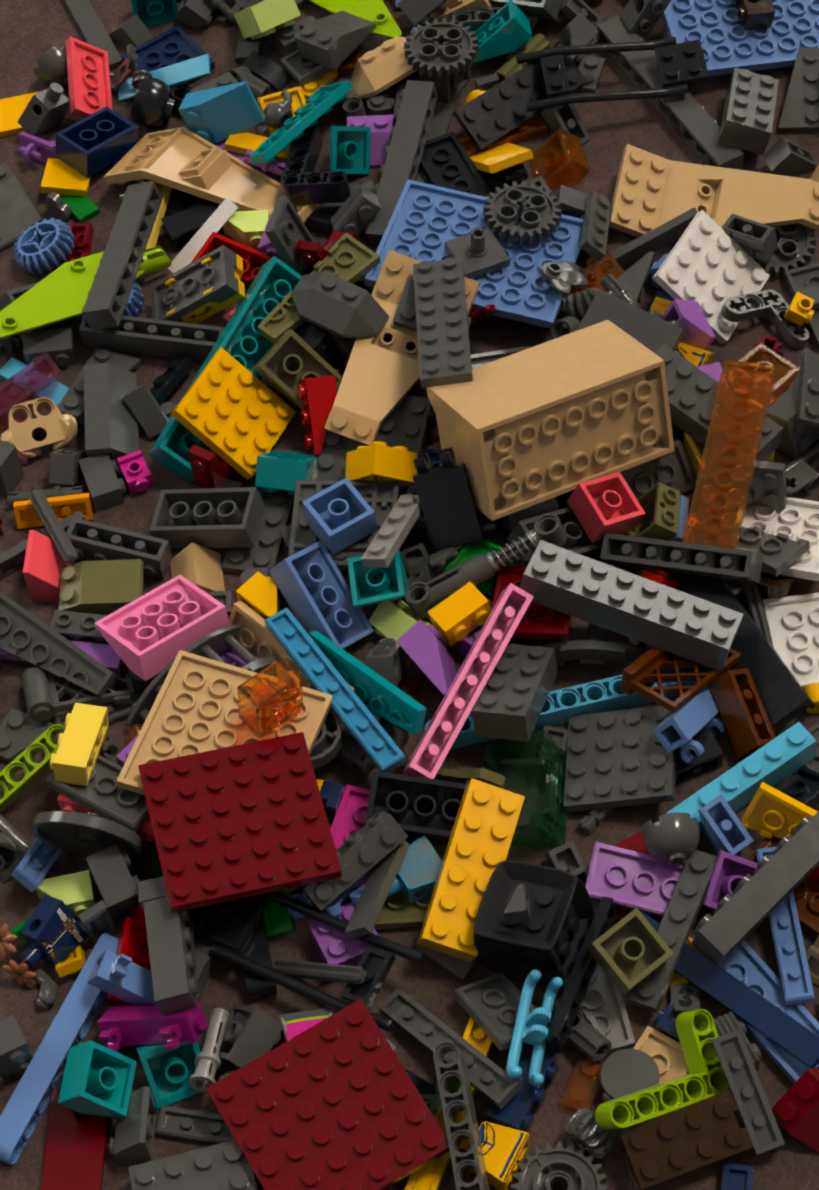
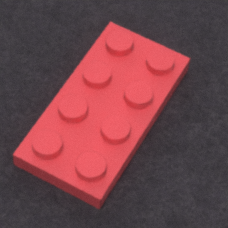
M70 36L65 41L70 113L86 118L106 106L113 110L108 51Z

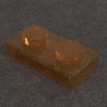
M583 1053L581 1054L561 1098L560 1107L574 1113L584 1108L591 1110L601 1087L600 1073L605 1062L604 1060L593 1063Z

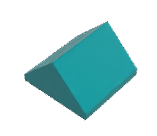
M331 126L330 171H343L346 174H369L371 127Z
M400 550L397 551L388 568L364 567L361 560L363 555L347 558L354 608L406 597V589L409 582Z

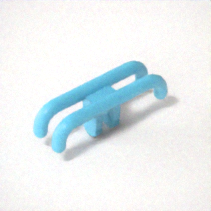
M537 969L532 970L528 974L521 991L506 1065V1073L509 1078L516 1079L520 1077L522 1069L518 1065L523 1042L533 1045L528 1080L534 1087L540 1086L544 1082L541 1067L547 1042L545 1038L548 1034L546 1024L551 1021L554 1001L559 989L563 985V980L560 977H554L546 988L541 1008H536L529 1014L532 995L537 982L541 978V972Z

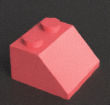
M29 530L23 576L31 601L59 602L61 568L72 564L64 562L51 538L35 530Z

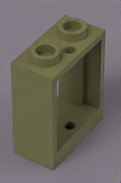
M658 482L637 499L646 514L633 532L630 531L624 533V535L668 541L677 535L680 491ZM654 518V523L650 525V521Z

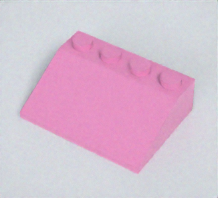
M182 575L174 577L94 623L96 629L126 666L144 681L159 674L177 656L179 650L184 651L206 635L223 626H230L226 606Z

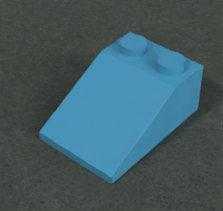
M247 81L187 93L178 109L188 129L212 144L225 140L229 135L238 134L265 120Z

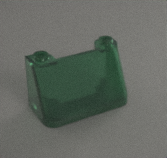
M545 730L532 732L529 742L501 739L486 743L485 755L483 756L484 767L505 777L504 785L499 788L525 796L510 847L553 849L566 842L567 813L563 806L567 755Z

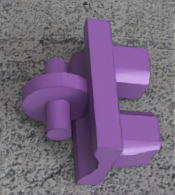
M23 131L18 134L20 139L18 154L23 156L25 162L33 163L37 161L46 165L48 158L56 159L55 140L49 142L44 140L41 135L33 136Z

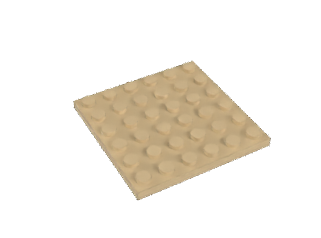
M179 650L116 780L117 787L144 795L138 765L300 732L304 733L310 755L331 707L333 695Z

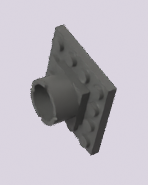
M296 480L288 557L320 541L305 521L302 501L339 481ZM350 481L374 510L377 531L334 555L327 549L339 571H349L347 558L364 555L399 499V482Z

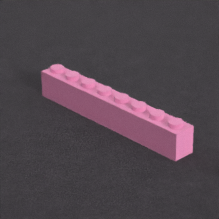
M512 583L502 591L404 768L403 774L428 779L435 778L534 596Z

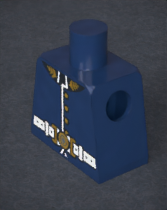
M45 895L21 929V935L29 946L20 955V958L29 967H34L40 959L54 965L58 964L76 947L81 945L88 938V935L62 900Z

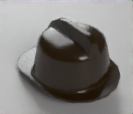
M761 572L759 583L754 584L758 585L760 593L766 596L767 599L781 598L791 593L796 577L783 575L775 577L769 573Z

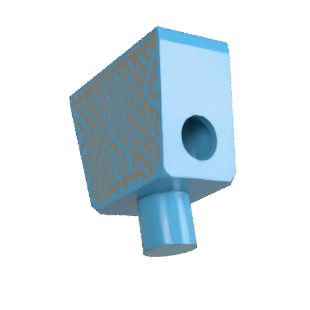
M425 835L409 845L387 897L401 891L409 903H413L432 896L442 860Z

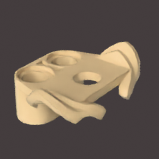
M37 398L16 404L10 409L9 429L1 434V441H9L16 446L19 457L34 458L36 454L32 450L54 444L53 451H56L72 442L77 435V421L71 414H62L50 398ZM42 407H47L51 412L43 416L38 413V410ZM18 414H24L27 416V419L24 422H16L14 417ZM39 428L45 430L47 433L46 438L43 441L34 440L32 437L34 430Z

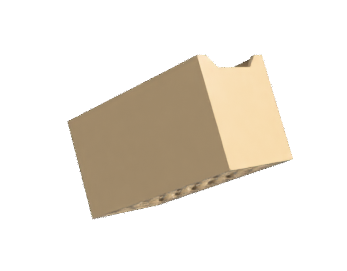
M609 320L473 368V381L426 387L428 398L436 413L441 449L453 447L457 465L465 464L476 506L491 521L575 490L579 483L622 472L674 452L665 360Z

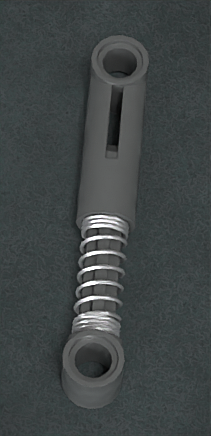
M553 513L542 514L535 521L534 529L524 534L525 537L521 538L518 536L517 541L512 540L510 545L506 543L505 547H499L497 552L494 550L492 551L493 554L490 552L484 554L482 552L427 582L417 581L412 583L406 589V601L416 616L420 618L429 617V610L471 581L476 586L495 576V571L500 570V566L506 567V563H513L515 558L519 560L521 555L525 557V553L528 551L532 553V549L537 548L540 540L559 547L563 546L567 541V533L559 517Z

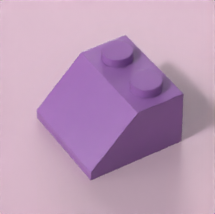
M393 115L347 117V126L371 127L370 168H381L382 165H385L386 147L390 146L391 142L390 132L391 128L394 127Z

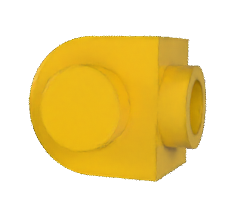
M797 291L783 318L799 326H802L803 323L808 324L815 312L811 310L815 300Z

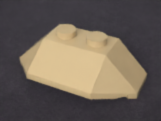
M396 36L388 39L381 46L366 52L357 59L350 84L358 98L362 99L377 95L417 71H413L412 65H408L407 59H405V37Z

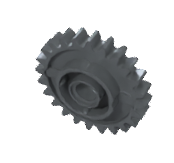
M558 1141L556 1148H552L547 1142L545 1151H541L537 1146L534 1147L535 1156L526 1153V1164L517 1163L519 1173L512 1174V1181L515 1184L510 1186L511 1190H552L555 1186H563L567 1190H608V1186L603 1185L606 1183L607 1177L605 1174H600L602 1165H593L594 1155L584 1157V1147L575 1152L573 1143H570L567 1149H564L561 1141Z

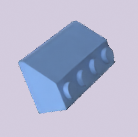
M322 540L285 558L268 570L296 619L307 633L317 630L336 645L345 649L374 632L361 607H353L351 590Z

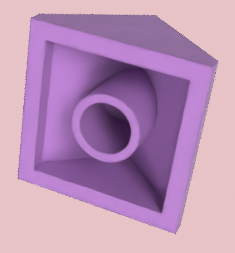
M719 850L702 905L714 911L717 908V904L728 893L731 896L734 895L733 891L737 888V884L747 874L751 877L754 876L752 873L757 868L758 863Z

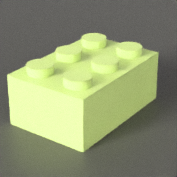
M264 0L233 14L243 38L251 37L252 40L296 23L295 18L301 16L295 0Z

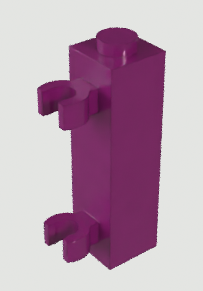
M197 1001V1007L167 1015L162 1014L157 1004L109 1007L97 1021L100 1030L99 1039L104 1041L107 1048L115 1052L119 1050L120 1046L165 1044L163 1046L164 1050L177 1049L180 1043L196 1042L208 1027L206 1015L203 1013L199 1001Z

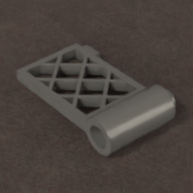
M124 662L122 670L117 674L102 697L99 695H86L89 691L84 688L80 691L71 688L74 683L69 681L65 685L57 683L54 680L62 679L61 677L51 672H46L40 667L29 668L21 676L28 714L36 722L47 721L56 712L72 710L75 703L99 705L114 702L119 704L129 702L131 698H135L129 670ZM117 684L127 688V690L115 691L112 689ZM64 694L73 697L71 700L59 702Z

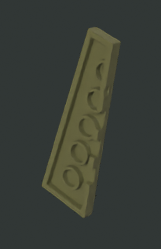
M345 233L328 250V255L322 262L318 261L314 265V270L310 274L327 271L354 284L381 263L380 256L348 233ZM292 291L257 326L258 333L273 344L287 330L292 329L294 331L306 322V320L298 315L291 297Z

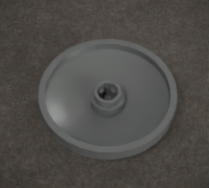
M42 812L35 816L32 825V832L40 840L56 848L85 857L117 844L120 852L126 850L130 861L141 857L144 847V840L134 831L90 812Z

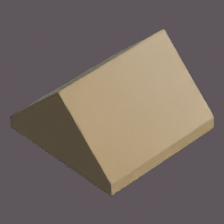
M191 542L172 558L170 563L171 579L182 575L205 592L225 591L221 553Z

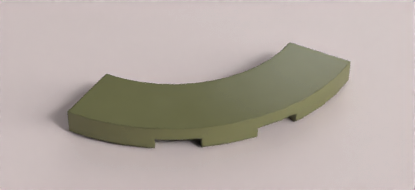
M411 755L406 756V762L396 768L404 770ZM443 764L434 778L466 784L467 780L473 778L496 787H502L505 781L504 775L485 768L459 767L456 770L446 769Z

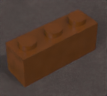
M748 668L728 670L709 685L738 759L747 758L776 738Z

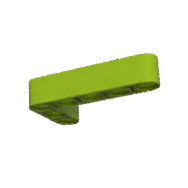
M61 724L50 726L0 772V788H3L5 792L3 798L0 799V814L50 769L51 756L53 753H57L58 750L57 744H54V738L57 734L64 733L65 726ZM45 751V759L40 763H34L36 753ZM18 770H24L25 776L23 780L14 782V774Z
M697 1009L682 1012L676 1018V1030L689 1074L600 1104L596 1109L595 1119L602 1129L626 1128L728 1091V1083L711 1042L712 1039L718 1037L713 1017L707 1010ZM663 1094H664V1096H665V1103L663 1102V1099H662V1095H663ZM638 1101H639L640 1106H641V1110H640V1111H639V1109H638ZM613 1110L616 1113V1120L613 1118Z

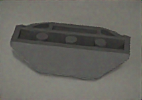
M327 271L303 275L291 292L292 300L300 318L342 338L363 337L367 335L375 337L389 320V315L367 290Z

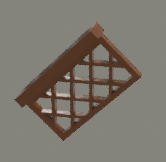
M653 646L623 669L621 691L628 695L636 691L675 713L740 661L741 653L731 648L722 672L712 668L713 671L710 673H698V668L711 667L692 660L677 661V658L680 656ZM693 668L694 672L679 673V669ZM663 669H674L675 674H660V671ZM681 681H695L696 684L694 686H682ZM646 682H657L658 687H647L644 684ZM662 682H676L677 686L662 687ZM679 694V698L674 702L664 697V695Z

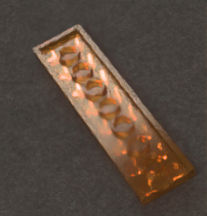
M724 360L684 533V543L737 549L775 380L776 366Z

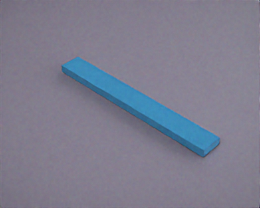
M285 608L264 620L265 626L317 691L333 695L330 709L378 770L388 773L406 762V756L289 609Z

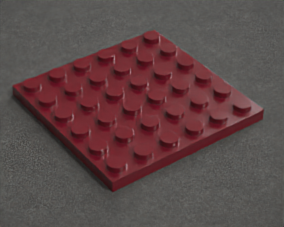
M303 732L138 765L171 913L342 877L341 867Z
M361 999L206 1088L264 1190H385L450 1151L448 1138Z

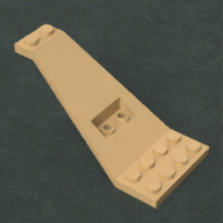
M185 127L147 133L104 176L107 185L115 183L123 185L133 180L141 182L148 179L221 204L227 197L239 207L238 211L268 210L269 217L273 213L279 196H284L280 183ZM319 204L293 205L303 223H305L310 214L316 211V207Z
M627 144L623 150L612 200L609 227L639 238L686 211L695 208L697 212L703 210L721 228L730 215L735 214L771 227L799 223L819 231V182L806 178L672 161Z
M388 250L371 295L389 315V320L377 336L356 337L333 407L324 427L325 430L368 446L371 445V442L375 441L383 421L420 380L417 331L394 325L393 319L407 277L414 280L413 264H418L422 261ZM464 277L467 316H469L481 284L478 281ZM386 335H392L391 342L384 341ZM415 343L414 350H407L408 344Z

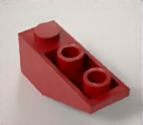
M335 375L305 378L300 380L301 385H298V396L300 400H303L304 410L301 411V419L303 425L307 427V435L304 437L305 448L310 450V455L320 454L328 432L324 427L337 395Z

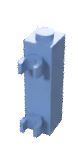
M708 685L675 713L672 712L652 731L668 753L680 747L681 757L688 763L694 758L690 753V749L695 751L697 756L704 752L702 744L692 739L699 730L705 726V729L709 728L715 737L717 733L713 726L718 727L721 733L726 730L723 720L716 716L719 710Z
M106 950L97 957L87 981L88 984L132 1005L156 1004L150 970L131 962L132 958L122 953L117 955Z

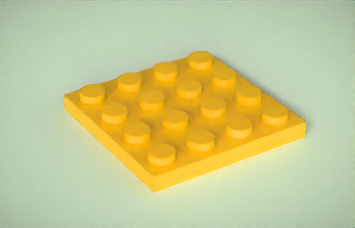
M220 347L171 415L244 478L249 480L256 473L257 456L272 449L296 411Z

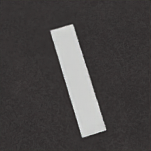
M226 197L173 259L168 269L175 273L189 265L212 232L217 233L239 207Z

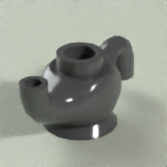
M286 89L281 92V96L284 98L282 102L269 103L265 107L264 122L255 126V130L260 136L265 137L268 134V127H277V129L284 127L282 123L293 117V113L290 111L292 96Z

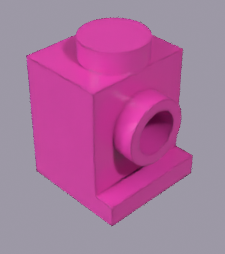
M141 450L117 458L120 474L130 495L144 492L154 486L151 472Z

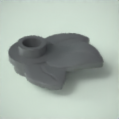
M560 261L558 263L547 262L542 265L541 278L546 283L551 284L555 290L565 295H569L571 287H587L588 285L586 277L579 272L580 267L575 263Z

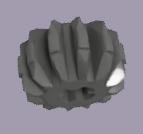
M592 287L564 295L561 306L565 316L584 317L599 289Z
M587 1108L579 1109L568 1119L569 1122L565 1125L566 1136L570 1138L571 1143L577 1146V1149L584 1147L585 1155L593 1154L594 1159L603 1158L613 1148L612 1145L616 1142V1133L612 1129H602L596 1122L595 1112Z

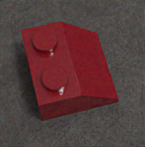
M819 1068L807 1069L771 1109L774 1117L789 1134L819 1152Z

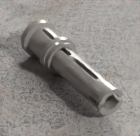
M214 1008L211 1011L202 1051L195 1057L194 1063L196 1068L194 1074L190 1077L189 1084L194 1090L199 1092H207L206 1088L216 1083L214 1079L215 1073L221 1066L219 1052L229 1019L228 1011L223 1008Z

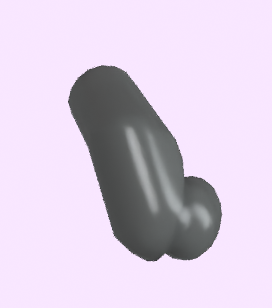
M41 968L35 972L37 976L32 979L40 986L39 996L35 1001L36 1005L45 1010L50 1007V1004H54L59 989L56 982Z

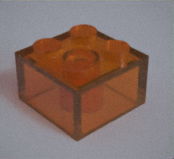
M282 658L237 687L239 718L259 739L267 734L274 733L281 724L289 719L296 718L303 710L302 678Z

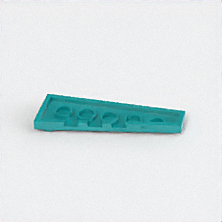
M349 80L319 87L305 101L307 105L299 107L294 112L296 116L282 123L284 127L274 131L249 156L252 164L263 163L267 165L273 162L278 152L288 149L290 147L289 143L292 140L300 138L305 134L304 130L317 124L320 116L332 111V106L335 103H339L347 97L346 94L352 89Z
M317 630L308 633L344 680L355 689L356 695L371 710L372 714L385 718L387 721L413 734L422 731L426 707Z

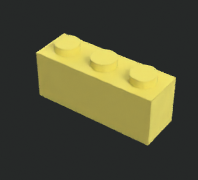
M75 703L72 713L67 714L65 731L60 733L58 737L57 753H53L50 759V769L54 770L55 781L88 786L93 767L96 764L97 756L109 727L107 707Z

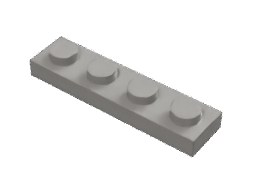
M400 495L362 556L361 560L364 567L388 568L422 512L418 495Z

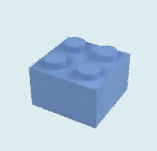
M347 477L302 501L305 521L332 555L377 531L374 510Z

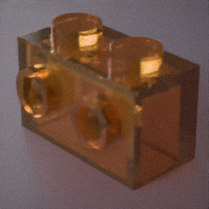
M607 250L605 256L600 261L591 257L586 261L589 264L586 268L583 269L579 266V272L586 277L588 285L587 287H571V292L592 287L604 291L605 288L600 283L603 277L607 274H612L617 279L625 271Z

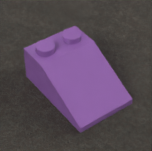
M419 620L396 641L445 696L457 674L453 655L447 650L450 644L432 624L426 626Z

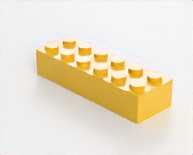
M473 778L468 782L417 945L470 963L477 957L478 951L473 939L476 915L492 873L501 861H506L525 796Z

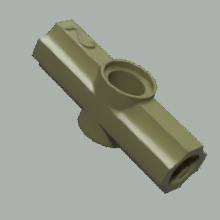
M540 33L534 35L527 45L510 52L507 62L494 74L498 75L500 82L531 63L517 64L516 55L550 49V43L544 35Z

